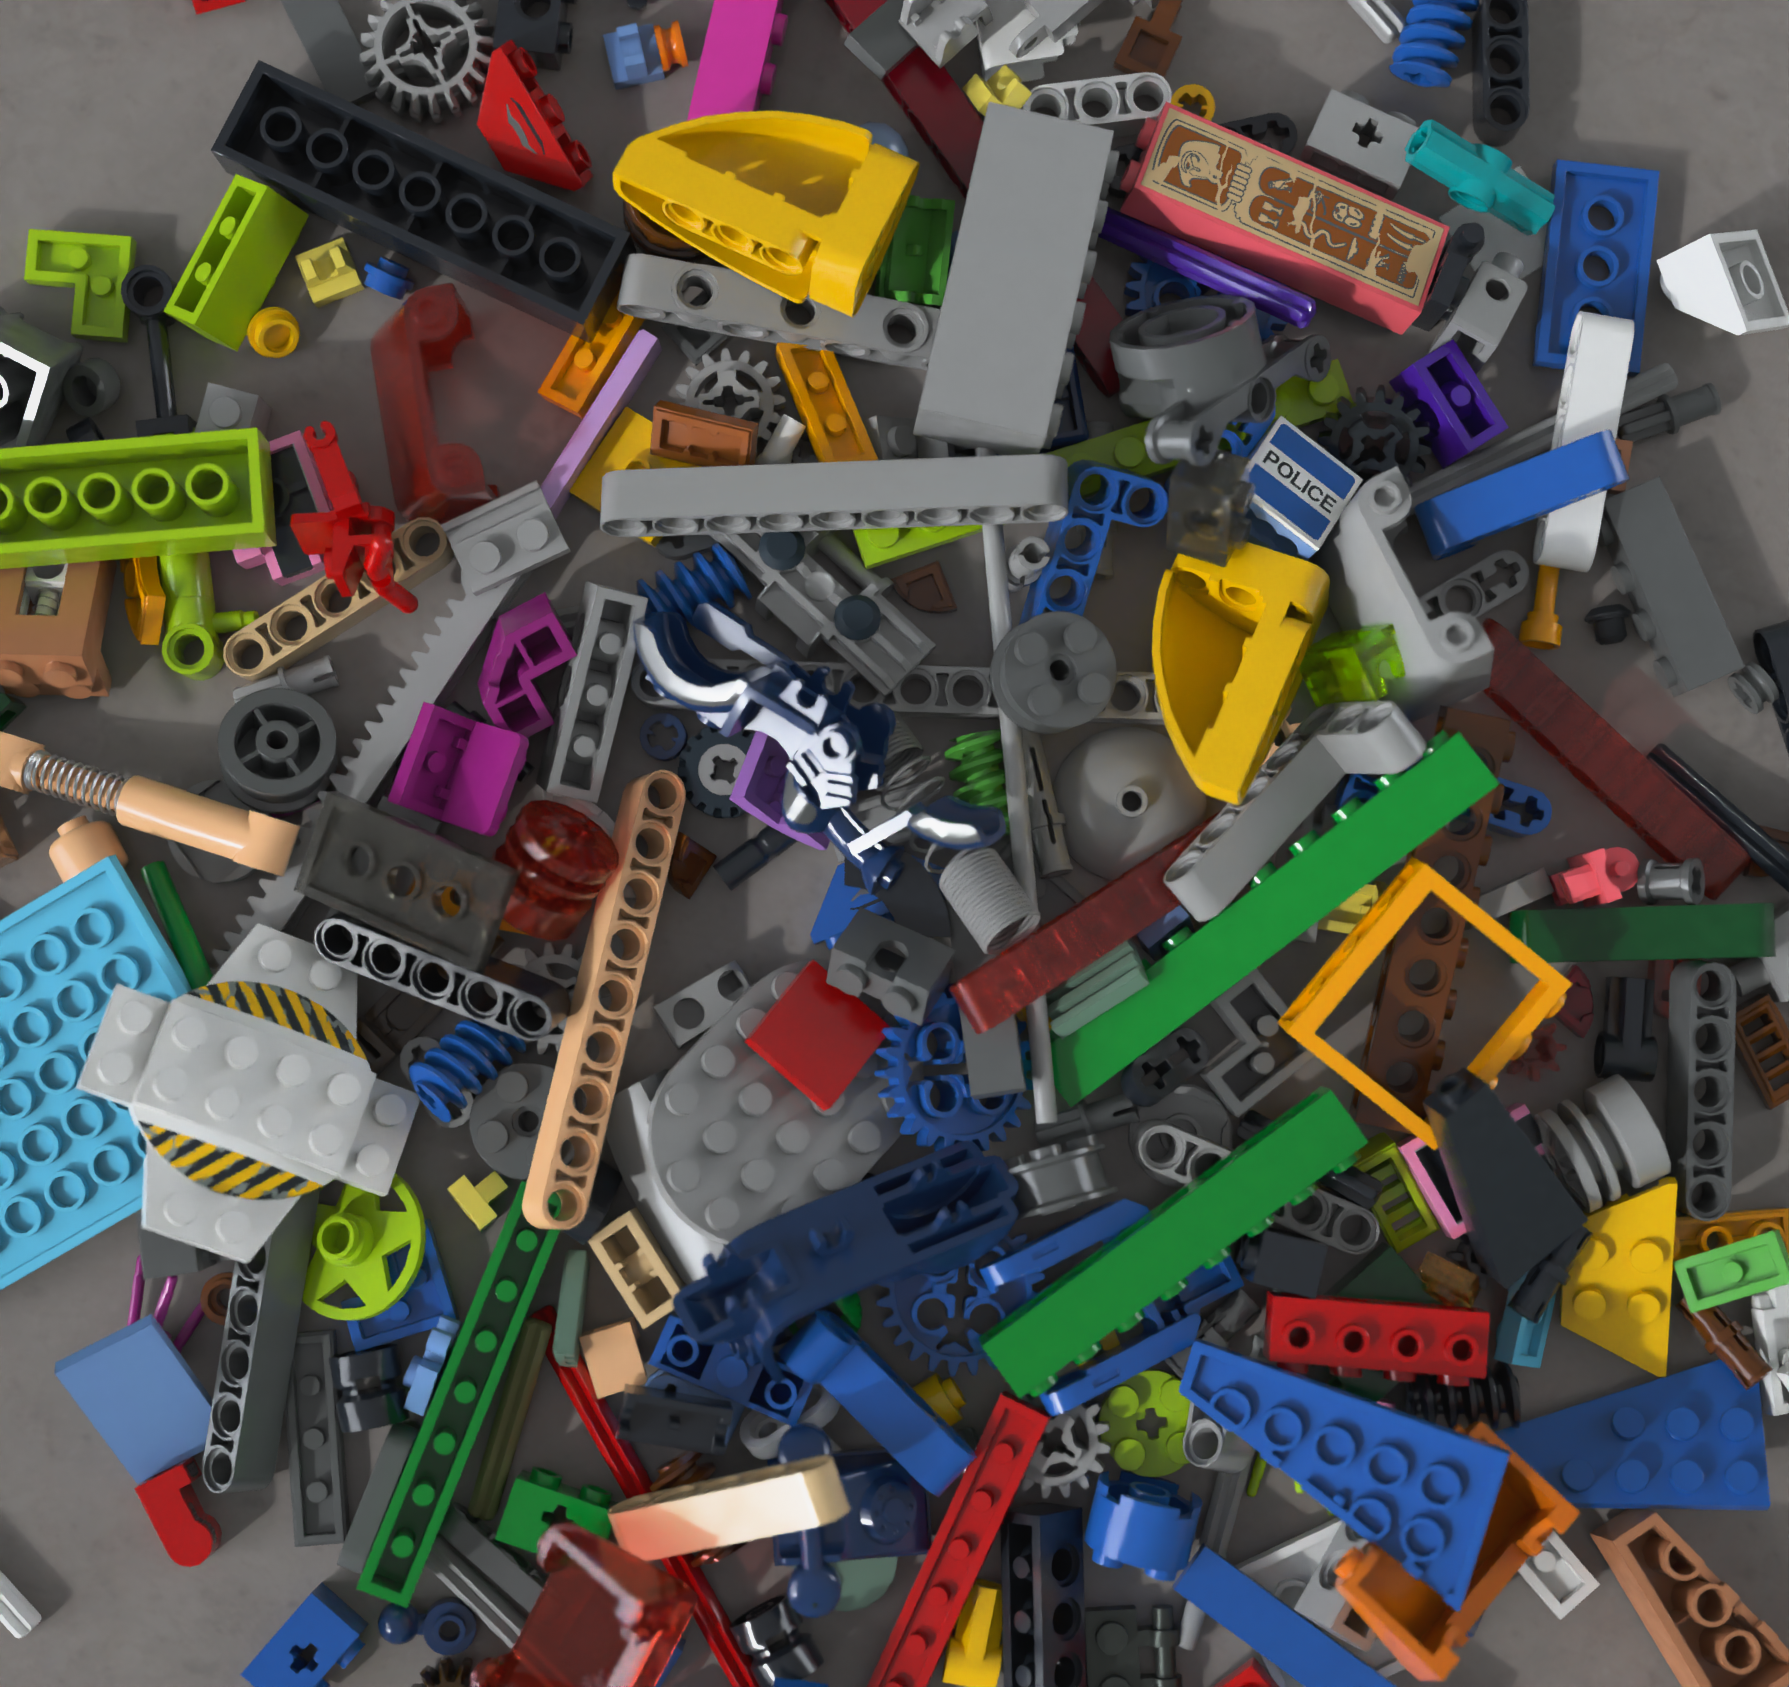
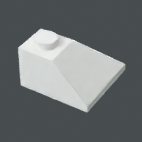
M1757 230L1709 234L1656 260L1661 271V288L1666 297L1672 301L1675 309L1736 335L1789 327V312Z

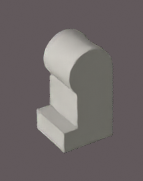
M734 960L655 1005L652 1011L678 1050L710 1029L752 984L738 962Z

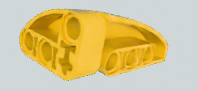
M747 111L704 116L640 136L632 141L623 153L613 172V185L620 197L651 220L702 253L751 281L797 304L803 303L809 295L810 299L853 318L858 313L890 246L915 183L920 162L877 143L872 145L873 135L870 131L843 121L783 111Z
M1199 527L1191 528L1187 531L1171 569L1166 568L1158 590L1152 636V663L1156 692L1166 729L1180 759L1196 786L1208 796L1239 806L1258 775L1309 668L1310 658L1306 655V651L1311 647L1328 607L1330 579L1322 568L1311 562Z

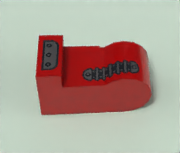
M194 1456L145 1480L134 1488L167 1554L175 1563L185 1567L197 1566L204 1562L217 1550L222 1537L219 1523L214 1517L204 1512L191 1485L193 1481L202 1475Z

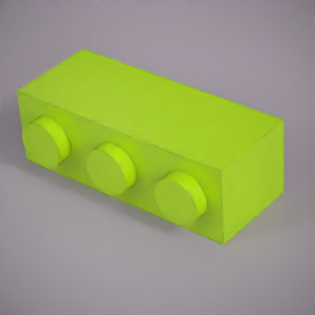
M236 174L163 312L205 338L238 351L244 338L247 336L250 320L259 312L267 294L273 288L276 277L292 247L298 241L300 232L309 215L270 187Z

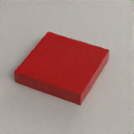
M813 959L803 967L744 1042L825 1111L833 1106L886 1036L882 1033L883 1028L891 1026L856 996L847 994L839 988L826 983L828 971Z

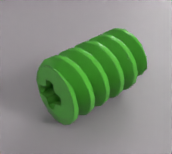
M1001 729L971 733L949 740L950 742H957V744L944 752L945 760L961 763V765L949 772V779L966 784L953 792V796L970 804L989 805L999 808L1006 822V832L1002 837L1010 835L1006 789H1003L1005 773L1004 769H1000L998 765L1003 761V751L994 746V743L1001 739Z

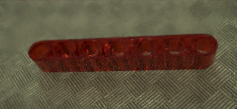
M1486 618L1481 625L1494 648L1490 685L1489 688L1482 690V692L1667 863H1683L1686 858L1700 859L1705 874L1704 896L1716 901L1752 862L1749 854L1507 629L1496 621Z
M1219 812L952 984L949 990L975 1033L978 1035L997 1026L1180 906L1182 903L1164 883L1163 877L1169 867Z

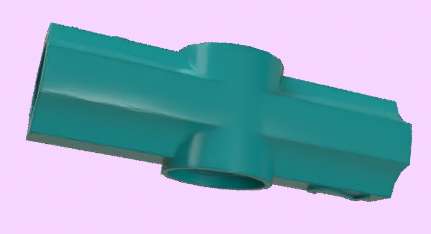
M1433 119L1424 121L1418 130L1411 135L1406 145L1405 161L1449 188L1448 195L1466 208L1483 213L1489 212L1527 236L1536 235L1539 229L1552 216L1556 207L1554 205L1555 195L1511 168L1513 161L1495 148L1479 143L1472 144Z

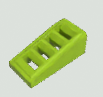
M1383 1132L1368 1139L1369 1143L1358 1150L1361 1158L1353 1166L1380 1181L1393 1174H1396L1398 1179L1383 1187L1379 1200L1368 1210L1377 1219L1380 1231L1388 1245L1399 1253L1438 1231L1440 1227L1396 1143ZM1407 1193L1409 1198L1386 1211L1383 1210V1205ZM1415 1210L1418 1212L1419 1217L1396 1230L1393 1229L1392 1223Z

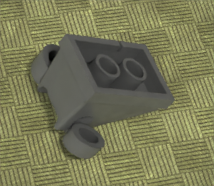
M0 307V449L42 445L65 399L76 413L85 417L95 416L116 403L120 394V380L116 370L108 361L97 357L80 362L83 352V346L80 343L62 341L23 320V313L7 314L2 307Z

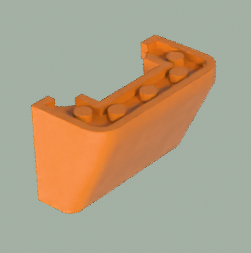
M1482 1421L1472 1423L1465 1429L1460 1424H1456L1451 1430L1507 1449L1511 1453L1460 1612L1443 1600V1596L1420 1578L1417 1580L1401 1567V1563L1374 1542L1370 1543L1367 1541L1361 1550L1353 1546L1341 1557L1333 1569L1339 1575L1334 1584L1337 1590L1398 1661L1419 1681H1443L1460 1661V1658L1450 1649L1463 1647L1470 1638L1465 1634L1528 1557L1537 1556L1543 1550L1544 1546L1541 1543L1550 1536L1553 1528L1559 1534H1563L1580 1514L1576 1508Z

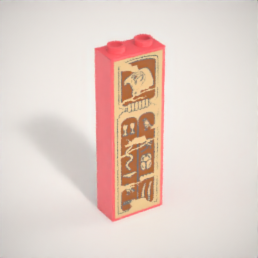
M1165 103L1156 120L1149 117L1146 118L1135 143V147L1143 150L1138 162L1133 159L1130 160L1119 185L1120 190L1127 192L1120 209L1121 213L1400 335H1403L1421 314L1450 228L1449 226L1171 103Z

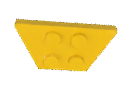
M1675 1177L1658 1180L1659 1185L1630 1197L1627 1193L1623 1194L1614 1201H1607L1603 1207L1591 1213L1582 1211L1588 1219L1582 1226L1591 1231L1593 1235L1581 1250L1568 1274L1571 1276V1279L1566 1286L1561 1284L1559 1318L1561 1326L1657 1377H1666L1677 1201V1181Z

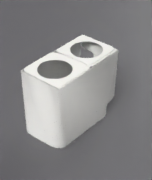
M984 0L989 6L993 20L987 26L979 19L974 22L978 32L977 43L982 76L985 81L1005 64L1022 79L1021 82L1042 79L1044 77L1043 64L1056 61L1058 56L1064 52L1063 45L1073 44L1076 40L1075 36L1078 34V26L1075 25L1056 43L1047 36L1023 57L1016 58L1009 50V46L1015 37L1036 19L1027 9L1024 0Z

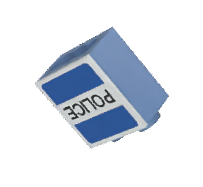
M1280 416L1260 438L1209 511L1250 543L1307 561L1319 550L1363 479L1288 420Z

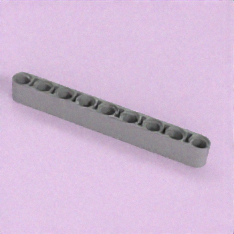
M1052 454L616 470L605 473L602 476L600 529L606 534L617 537H652L1055 522L1065 518L1068 514V463L1064 458Z

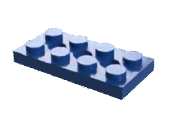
M1559 159L1553 164L1550 192L1555 195L1554 205L1556 207L1546 226L1532 366L1565 369L1575 318L1580 308L1591 306L1598 309L1602 315L1634 321L1635 331L1627 377H1634L1640 373L1660 171ZM1595 206L1607 208L1612 213L1614 219L1612 229L1602 231L1594 228L1589 222V209ZM1590 256L1602 258L1607 263L1609 269L1607 279L1603 281L1590 279L1583 269L1584 259Z

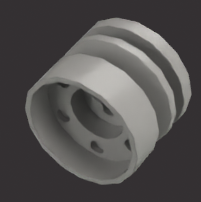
M1618 1074L1583 1090L1586 1116L1569 1099L1557 1103L1558 1115L1550 1108L1534 1115V1120L1540 1129L1543 1142L1541 1146L1545 1152L1544 1157L1548 1166L1578 1207L1585 1213H1591L1602 1207L1601 1195L1608 1201H1614L1621 1197V1188L1616 1172H1619L1634 1188H1640L1670 1173L1671 1163L1658 1128L1637 1093Z

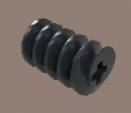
M1497 1361L1492 1372L1487 1365L1486 1378L1470 1377L1469 1386L1437 1383L1436 1374L1416 1373V1381L1406 1382L1405 1384L1407 1414L1415 1417L1423 1415L1424 1420L1435 1424L1438 1414H1443L1449 1429L1457 1424L1459 1414H1465L1468 1425L1478 1422L1480 1414H1486L1490 1427L1497 1429L1501 1414L1507 1413L1512 1428L1519 1429L1521 1421L1519 1383L1511 1367L1506 1362Z

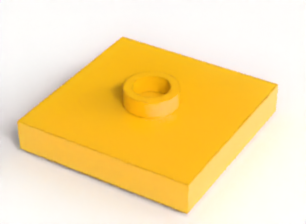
M626 406L569 492L578 500L601 513L602 476L605 473L616 470L701 466L651 455L652 422ZM663 536L639 538L656 547Z

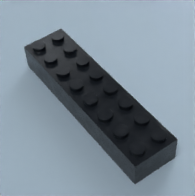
M260 60L255 65L211 149V152L226 173L233 176L237 174L264 184L291 203L589 343H592L620 288L625 256L637 254L630 232Z

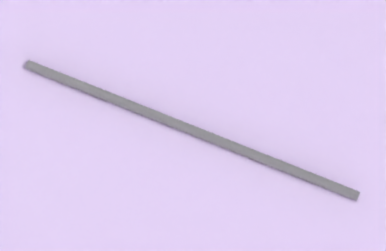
M981 447L975 448L976 457L997 456L993 450ZM1003 524L982 525L993 652H995L1003 637L1012 630ZM999 707L1014 877L1038 910L1022 727L1012 722ZM1038 923L1035 929L1020 942L1036 1123L1042 1124L1058 1122L1040 923Z

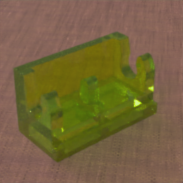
M1392 623L1331 633L1307 648L1299 670L1316 707L1335 702L1375 701L1387 695L1385 678L1381 676L1379 671L1382 660H1386L1389 663L1391 673L1395 678L1405 677L1406 672L1402 656L1393 637L1396 632Z

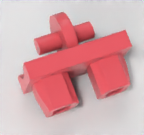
M1600 848L1566 858L1570 869L1548 876L1554 892L1551 894L1556 906L1582 901L1584 907L1606 904L1623 898L1621 892L1632 888L1638 880L1639 861L1626 848Z

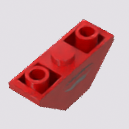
M510 39L491 53L477 126L504 171L577 191L584 187L593 177L589 169L592 167L591 158L583 144L577 139L572 141L562 123L565 121V116L557 100L549 93L545 95L535 78L538 74L537 68L529 53L523 47L517 48L514 41Z

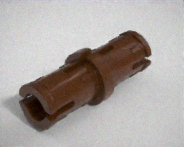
M1685 1297L1675 1305L1678 1311L1689 1320L1700 1336L1706 1341L1705 1349L1710 1355L1717 1354L1746 1391L1773 1370L1741 1333L1744 1328L1737 1320L1732 1322L1718 1306L1691 1313Z

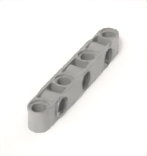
M628 254L625 256L617 309L620 312L633 317L775 344L782 342L807 345L804 347L808 350L819 352L821 350L833 351L835 355L926 371L941 309L866 295L858 313L852 318L810 299L809 295L803 303H794L732 269L647 254ZM694 286L702 288L707 293L709 301L704 305L694 306L684 299L682 291ZM792 305L804 307L809 312L811 322L805 325L792 323L787 318L785 309ZM892 324L905 326L911 334L912 341L907 344L895 342L890 338L887 327Z

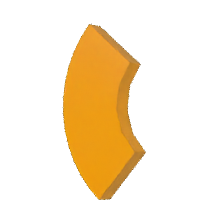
M157 556L120 559V572L124 573L125 592L128 597H132V599L124 600L132 632L142 645H159L166 595L160 584Z

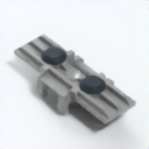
M835 530L709 534L765 586L764 590L757 597L755 611L766 621L770 620L774 615L797 635L796 649L807 659L814 655L816 646L823 640L883 697H886L936 648V644L886 599L895 584L888 577L881 579L871 568L866 570L864 562L834 535ZM821 550L856 582L863 591L859 595L852 596L812 558Z

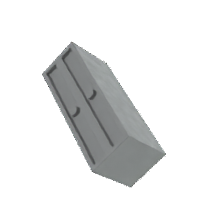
M994 102L988 103L913 435L973 449L977 447L987 448L1003 456L1039 454L1041 448H1051L1053 437L1057 435L1063 405L1054 403L1055 398H1062L1074 361V354L1065 352L1066 348H1073L1076 335L1079 334L1086 306V303L1076 300L1077 298H1084L1087 284H1090L1097 252L1088 251V249H1095L1098 234H1101L1108 207V202L1105 199L1109 184H1112L1119 157L1118 151L1110 150L1114 131Z

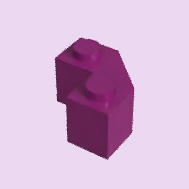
M546 592L498 617L477 683L483 705L495 726L521 734L527 738L555 724L549 704L534 678L577 656L570 635Z

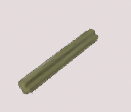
M527 1318L522 1325L468 1506V1513L475 1518L490 1521L497 1514L552 1332V1325L544 1320Z

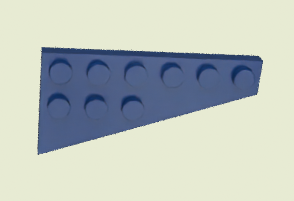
M1200 1338L1194 1340L1178 1392L1230 1433L1234 1432L1261 1453L1260 1456L1276 1469L1279 1467L1302 1486L1301 1489L1367 1541L1378 1545L1401 1563V1567L1417 1580L1420 1578L1443 1596V1600L1460 1612L1511 1451Z
M1721 1359L1522 1422L1519 1429H1513L1510 1426L1493 1432L1574 1508L1768 1510L1771 1506L1759 1382L1746 1391Z

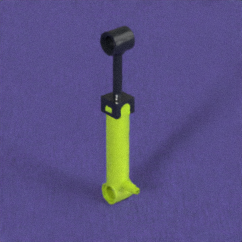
M141 265L130 270L125 275L120 290L125 306L140 319V324L146 326L156 418L135 421L137 437L195 433L197 423L187 414L177 415L167 326L172 325L177 320L163 312L177 285L163 270L153 265ZM162 287L163 293L160 301L150 307L143 306L145 293L151 288ZM209 552L157 556L160 584L166 595L163 614L166 636L162 642L164 661L172 670L192 680L204 681L213 678L221 671L225 663L223 658L224 645L219 639L218 633L239 631L258 619L259 614L255 610H234L216 613ZM202 640L205 647L204 655L197 663L187 665L184 659L186 646L191 641Z

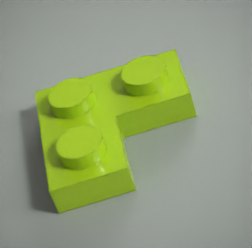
M29 229L24 280L30 285L75 288L71 335L76 339L128 342L130 310L123 303L120 290L125 275L135 267L137 242L133 237Z

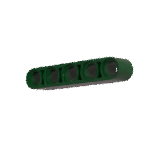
M1774 903L1519 910L1508 913L1509 932L1547 963L1776 957ZM1510 956V964H1520Z

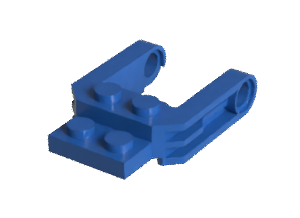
M1125 1198L1107 1202L985 1264L979 1270L990 1294L996 1293L1000 1287L1027 1274L1043 1271L1101 1240L1103 1245H1105L1151 1210L1144 1205ZM1231 1255L1210 1269H1206L1201 1265L1186 1276L1189 1283L1177 1295L1166 1301H1162L1159 1296L1142 1310L1145 1312V1316L1140 1321L1144 1330L1141 1334L1060 1376L1054 1385L1039 1395L1047 1414L1055 1416L1066 1412L1193 1345L1201 1322L1199 1316L1201 1308L1245 1285Z

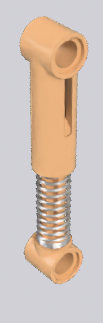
M0 731L1 787L24 794H29V791L35 790L38 793L43 792L46 795H52L54 798H60L63 801L68 800L70 803H76L79 806L93 808L95 811L117 816L118 822L121 825L167 840L180 842L232 859L234 862L284 877L301 826L218 802L140 775L125 779L122 775L108 774L106 770L100 771L97 767L92 769L90 765L84 766L81 762L67 761L65 757L59 758L56 754L51 756L49 752L44 750L45 745Z

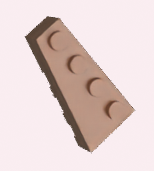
M1626 1509L1589 1533L1682 1687H1787L1789 1685V1649L1778 1639L1779 1636L1740 1600L1739 1595L1727 1583L1722 1582L1704 1564L1705 1561L1656 1512L1647 1509Z

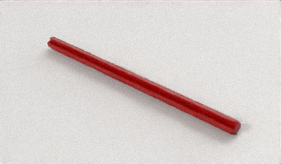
M549 1305L534 1312L528 1318L544 1320L552 1325V1332L545 1355L626 1499L651 1493L650 1486L653 1483L629 1440L615 1438L618 1421L604 1397L597 1399L589 1369L580 1353L578 1367L559 1366L556 1362L553 1345L557 1313L554 1307ZM692 1552L660 1558L732 1687H759L750 1669L753 1660L749 1654H742L729 1628L731 1621L700 1566H692L691 1562L695 1558Z

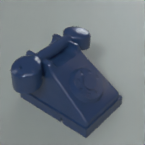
M803 1422L791 1426L784 1432L779 1441L777 1457L767 1459L768 1467L821 1455H832L851 1508L847 1514L827 1524L772 1535L774 1565H798L793 1569L788 1581L787 1595L791 1606L796 1612L805 1617L819 1618L832 1612L841 1598L842 1583L839 1573L829 1563L928 1554L933 1543L929 1491L884 1447L832 1451L830 1439L824 1430L815 1424Z

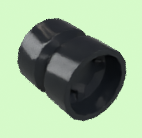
M397 1344L379 1345L359 1352L353 1350L329 1357L333 1387L343 1392V1397L336 1402L341 1432L375 1429L410 1418L409 1410L404 1409L407 1399L405 1388L397 1386L395 1381L402 1374ZM379 1375L381 1386L358 1390L356 1380Z
M787 1593L777 1595L753 1607L735 1619L729 1626L742 1654H751L754 1657L750 1669L759 1687H773L775 1677L802 1680L824 1663V1658L811 1633H801L799 1628L803 1622V1617L791 1606ZM783 1632L784 1638L767 1647L766 1640Z

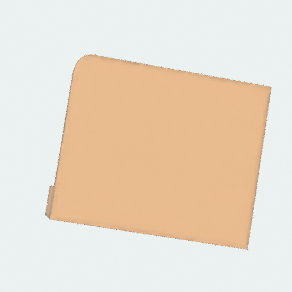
M635 1316L585 1331L579 1337L597 1399L624 1391L625 1383L640 1386L648 1380L637 1343L640 1333Z

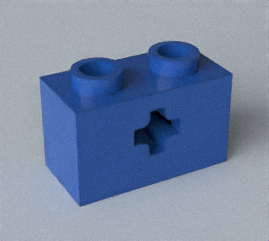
M321 1583L311 1592L240 1675L254 1687H329L330 1684L323 1679L324 1675L335 1663L342 1669H345L365 1645L358 1636L369 1623L324 1583ZM312 1643L318 1651L307 1662L300 1655L305 1647Z

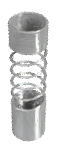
M894 712L896 726L894 733L889 737L888 752L884 760L886 768L883 777L885 780L884 784L875 790H883L881 793V805L884 809L897 811V815L920 801L924 803L942 789L945 778L937 776L920 784L905 798L900 807L887 805L885 802L887 790L900 787L912 781L928 768L931 761L930 756H922L924 750L922 745L900 714ZM926 760L925 764L914 774L898 783L892 784L906 776L916 767L919 761ZM941 781L932 792L913 803L907 804L920 790L931 783ZM907 827L900 829L905 832H912L909 845L913 851L927 853L924 863L926 870L931 873L942 874L939 883L940 890L984 954L1001 953L1025 939L1038 925L1041 917L1040 912L995 849L986 846L966 856L964 855L972 849H964L950 861L945 869L936 870L929 865V858L932 852L946 847L937 846V844L933 843L930 848H918L914 843L916 833Z

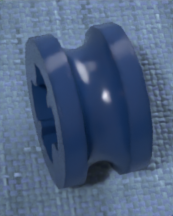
M669 713L651 715L644 721L639 736L642 748L650 757L658 761L676 759L681 754V751L685 749L688 738L686 729L681 721ZM662 724L667 730L674 727L677 729L678 738H671L676 743L674 747L665 751L661 745L651 746L649 737L656 736L652 731L655 726Z

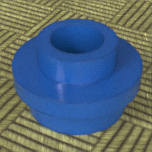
M380 256L377 264L366 262L364 270L368 274L364 284L368 287L399 300H403L407 289L413 290L415 282L406 277L409 271L408 267Z

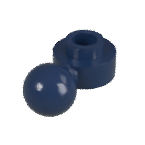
M455 1597L442 1598L430 1606L426 1614L419 1613L410 1603L407 1608L390 1603L381 1611L378 1618L379 1632L387 1642L401 1645L408 1643L416 1635H423L427 1645L433 1651L442 1655H455L463 1652L471 1645L476 1634L477 1621L475 1613L461 1599ZM446 1621H454L459 1625L460 1630L456 1635L447 1637L440 1632L439 1628Z

